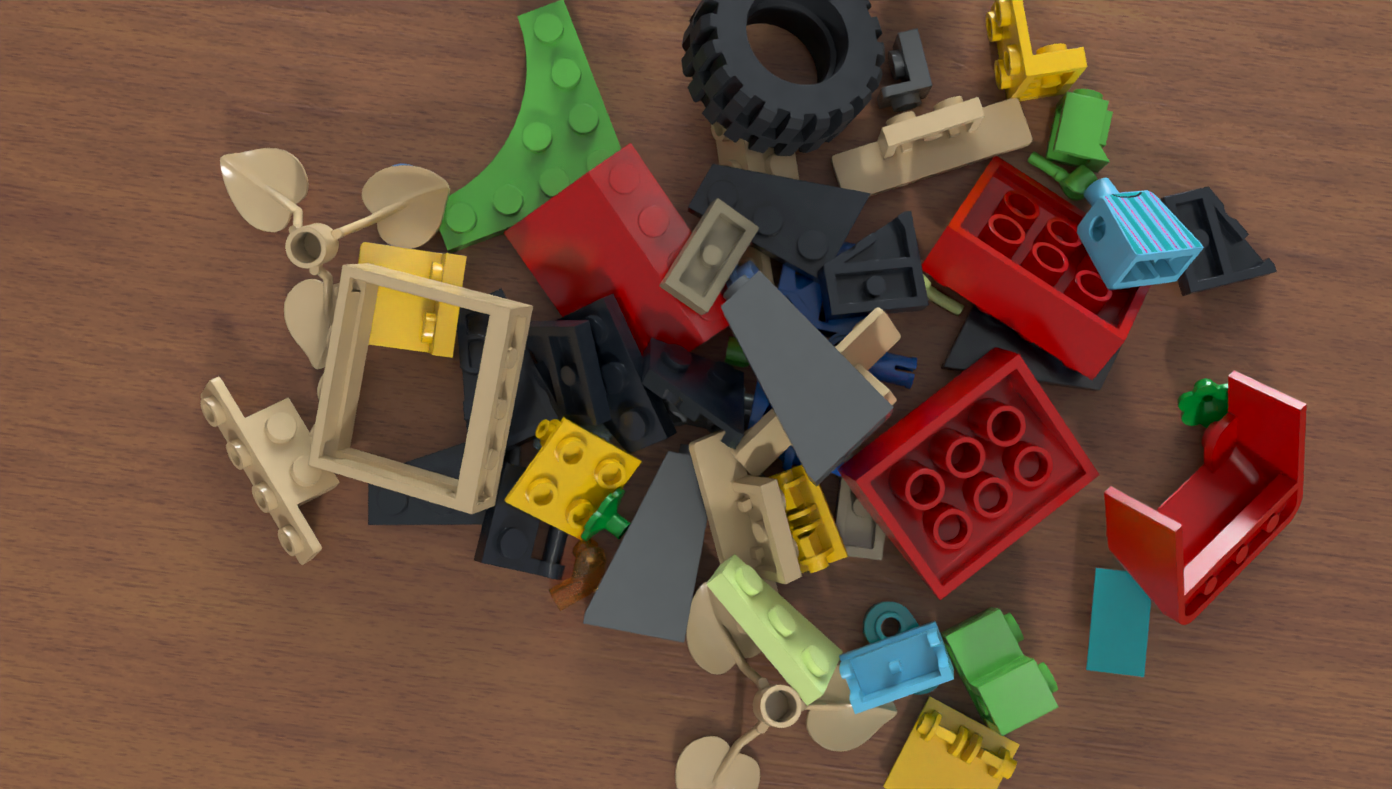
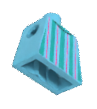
M1101 178L1093 182L1084 192V197L1090 204L1091 209L1078 225L1077 234L1109 290L1176 282L1204 248L1160 199L1148 190L1119 193L1109 178Z

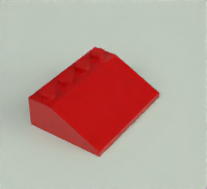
M631 143L588 171L504 232L562 317L614 293L642 357L651 338L668 344L680 345L690 352L729 326L721 309V306L726 302L723 298L724 293L728 289L726 283L708 313L703 315L698 314L659 287L692 232Z
M998 156L992 158L921 265L922 270L931 275L936 282L954 290L974 303L982 312L997 318L1018 332L1025 340L1035 343L1061 360L1066 367L1078 371L1092 381L1125 342L1151 285L1109 290L1077 234V227L1087 213Z
M998 347L991 349L837 469L866 511L939 600L946 597L1100 475L1020 354Z

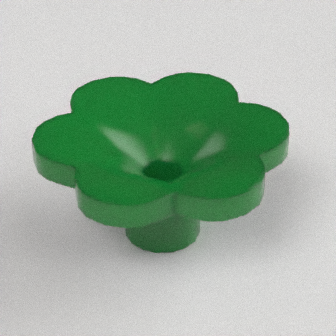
M1204 378L1195 383L1193 391L1180 395L1177 404L1181 410L1182 422L1188 426L1201 424L1205 428H1208L1214 421L1219 422L1228 413V383L1218 385L1211 379Z
M619 487L614 493H610L600 504L598 510L589 518L584 526L585 530L581 534V538L585 542L604 529L618 539L626 533L631 523L618 513L619 505L625 494L623 488Z

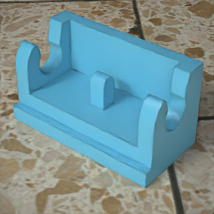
M936 621L839 656L841 660L839 666L842 679L847 681L850 690V703L855 714L954 679V667Z

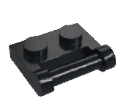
M503 462L495 506L486 509L474 561L562 581L565 565H562L561 562L568 533L550 525L542 559L531 557L540 519L506 503L504 500L524 473L526 467Z

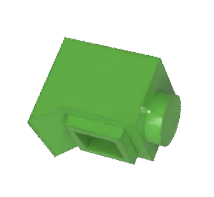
M1075 89L1073 93L1067 91L1059 100L1054 113L1045 155L1046 159L1072 167H1078L1082 164L1094 172H1099L1110 162L1102 148L1107 142L1113 112L1107 110L1109 101L1103 100L1101 93L1089 89Z

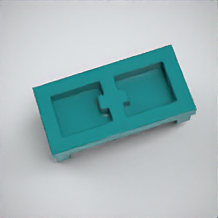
M1095 568L1086 670L1144 677L1151 599L1127 571Z

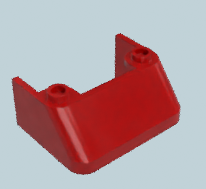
M1234 370L1228 376V413L1219 422L1214 421L1211 423L1202 437L1201 444L1204 448V464L1160 507L1154 510L1112 486L1104 492L1106 536L1110 552L1167 617L1181 625L1191 623L1296 515L1303 498L1306 403Z

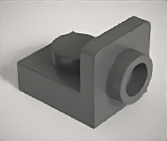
M918 28L898 33L892 47L893 50L888 51L891 75L894 80L901 79L902 83L881 88L877 97L879 109L892 106L893 112H902L916 108L922 104L921 99L927 97L933 86Z

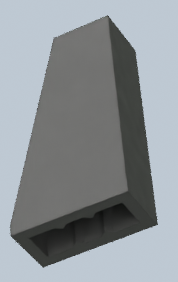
M759 270L750 279L746 275L741 276L726 290L723 295L726 302L721 306V309L809 480L817 487L893 414L894 407Z
M680 444L679 453L667 452L585 612L583 624L684 643L708 519L689 445Z

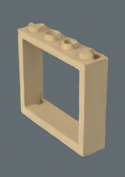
M370 263L343 265L339 287H335L334 290L336 306L333 324L326 335V348L328 352L324 374L320 378L317 387L319 404L316 422L309 434V437L313 439L308 465L469 514L495 506L533 306ZM379 286L490 315L459 480L350 448Z

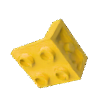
M994 0L991 12L986 13L985 23L989 41H996L999 59L995 60L994 73L998 89H1005L1007 99L1017 98L1019 101L1065 94L1087 68L1084 47L1067 49L1064 43L1051 44L1036 50V55H1033L1023 0Z
M363 242L360 245L358 264L370 263L463 287L467 256ZM379 286L368 345L427 352L435 356L453 358L460 307Z

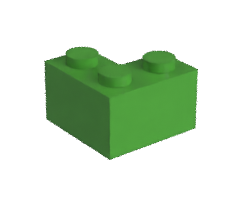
M990 607L940 633L949 657L984 725L999 735L1004 736L1058 708L1052 693L1058 691L1057 683L1044 662L1037 664L1033 658L1023 655L1018 642L1024 640V637L1010 612L1003 615L1000 609Z

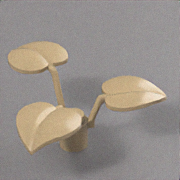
M261 148L241 153L226 154L220 158L222 176L227 192L239 213L249 224L262 231L277 232L283 230L288 225L293 214V225L289 227L290 234L285 245L287 256L296 266L309 268L310 273L320 276L323 282L317 279H307L295 285L287 294L284 302V318L289 332L306 353L312 366L315 369H322L325 367L328 352L326 348V335L333 324L336 306L334 290L335 287H339V283L333 284V277L323 267V264L331 261L336 256L339 248L338 239L377 223L379 235L387 244L409 249L419 247L428 242L441 226L450 194L449 185L441 176L422 167L399 165L382 169L370 177L362 189V200L372 215L333 230L322 223L303 226V210L296 204L306 197L309 183L304 166L291 153L278 148Z
M707 582L702 583L695 592L686 630V642L689 652L694 661L711 674H723L737 664L739 669L759 689L754 696L752 704L753 712L759 721L754 727L739 737L731 748L725 740L717 736H704L690 742L680 753L676 763L675 783L677 789H758L760 782L759 765L752 757L739 753L740 750L758 735L765 733L769 726L786 728L793 725L803 710H809L806 716V728L811 738L821 747L839 752L849 751L862 745L885 723L896 716L897 708L893 701L855 714L850 703V690L847 681L842 679L840 675V665L836 666L824 694L808 706L801 700L793 688L786 685H769L767 679L761 677L744 659L758 655L761 652L759 647L749 635L738 632L734 617L706 585Z

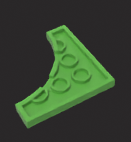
M564 0L556 1L517 16L524 38L527 68L521 109L509 137L492 162L466 186L448 197L444 217L439 229L447 251L450 254L504 234L506 230L621 150Z

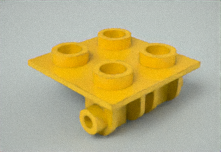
M564 417L561 421L557 419L551 421L544 419L539 423L535 432L536 437L540 439L542 447L504 500L506 503L584 541L581 538V534L585 530L584 526L589 518L598 510L600 504L610 493H614L619 487H624L642 461Z
M802 465L768 477L777 479L778 486L785 496V513L791 536L795 539L798 546L799 555L797 559L801 573L820 571L827 568L829 563L848 557L820 484L816 487L809 480Z
M929 696L883 787L886 789H997L1003 777L1009 779L1012 776L1017 765V761L1013 757L1020 744L999 735L992 729Z

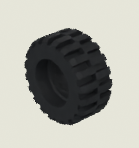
M702 0L689 20L690 24L684 32L682 47L686 52L681 59L682 69L685 77H692L693 79L687 87L695 103L702 101L706 107L702 114L711 125L717 121L726 129L723 135L735 143L740 138L749 142V150L764 154L770 147L774 148V154L777 156H792L798 149L802 153L817 150L824 142H831L870 102L872 93L879 87L883 75L880 66L885 62V46L883 42H877V39L883 33L877 16L871 17L868 12L872 7L869 0ZM770 24L783 28L796 36L806 46L814 60L817 70V84H794L782 80L769 72L754 55L748 41L746 26Z

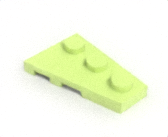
M734 554L720 564L706 585L807 706L820 698L828 686L840 660L839 656L843 651L738 556Z

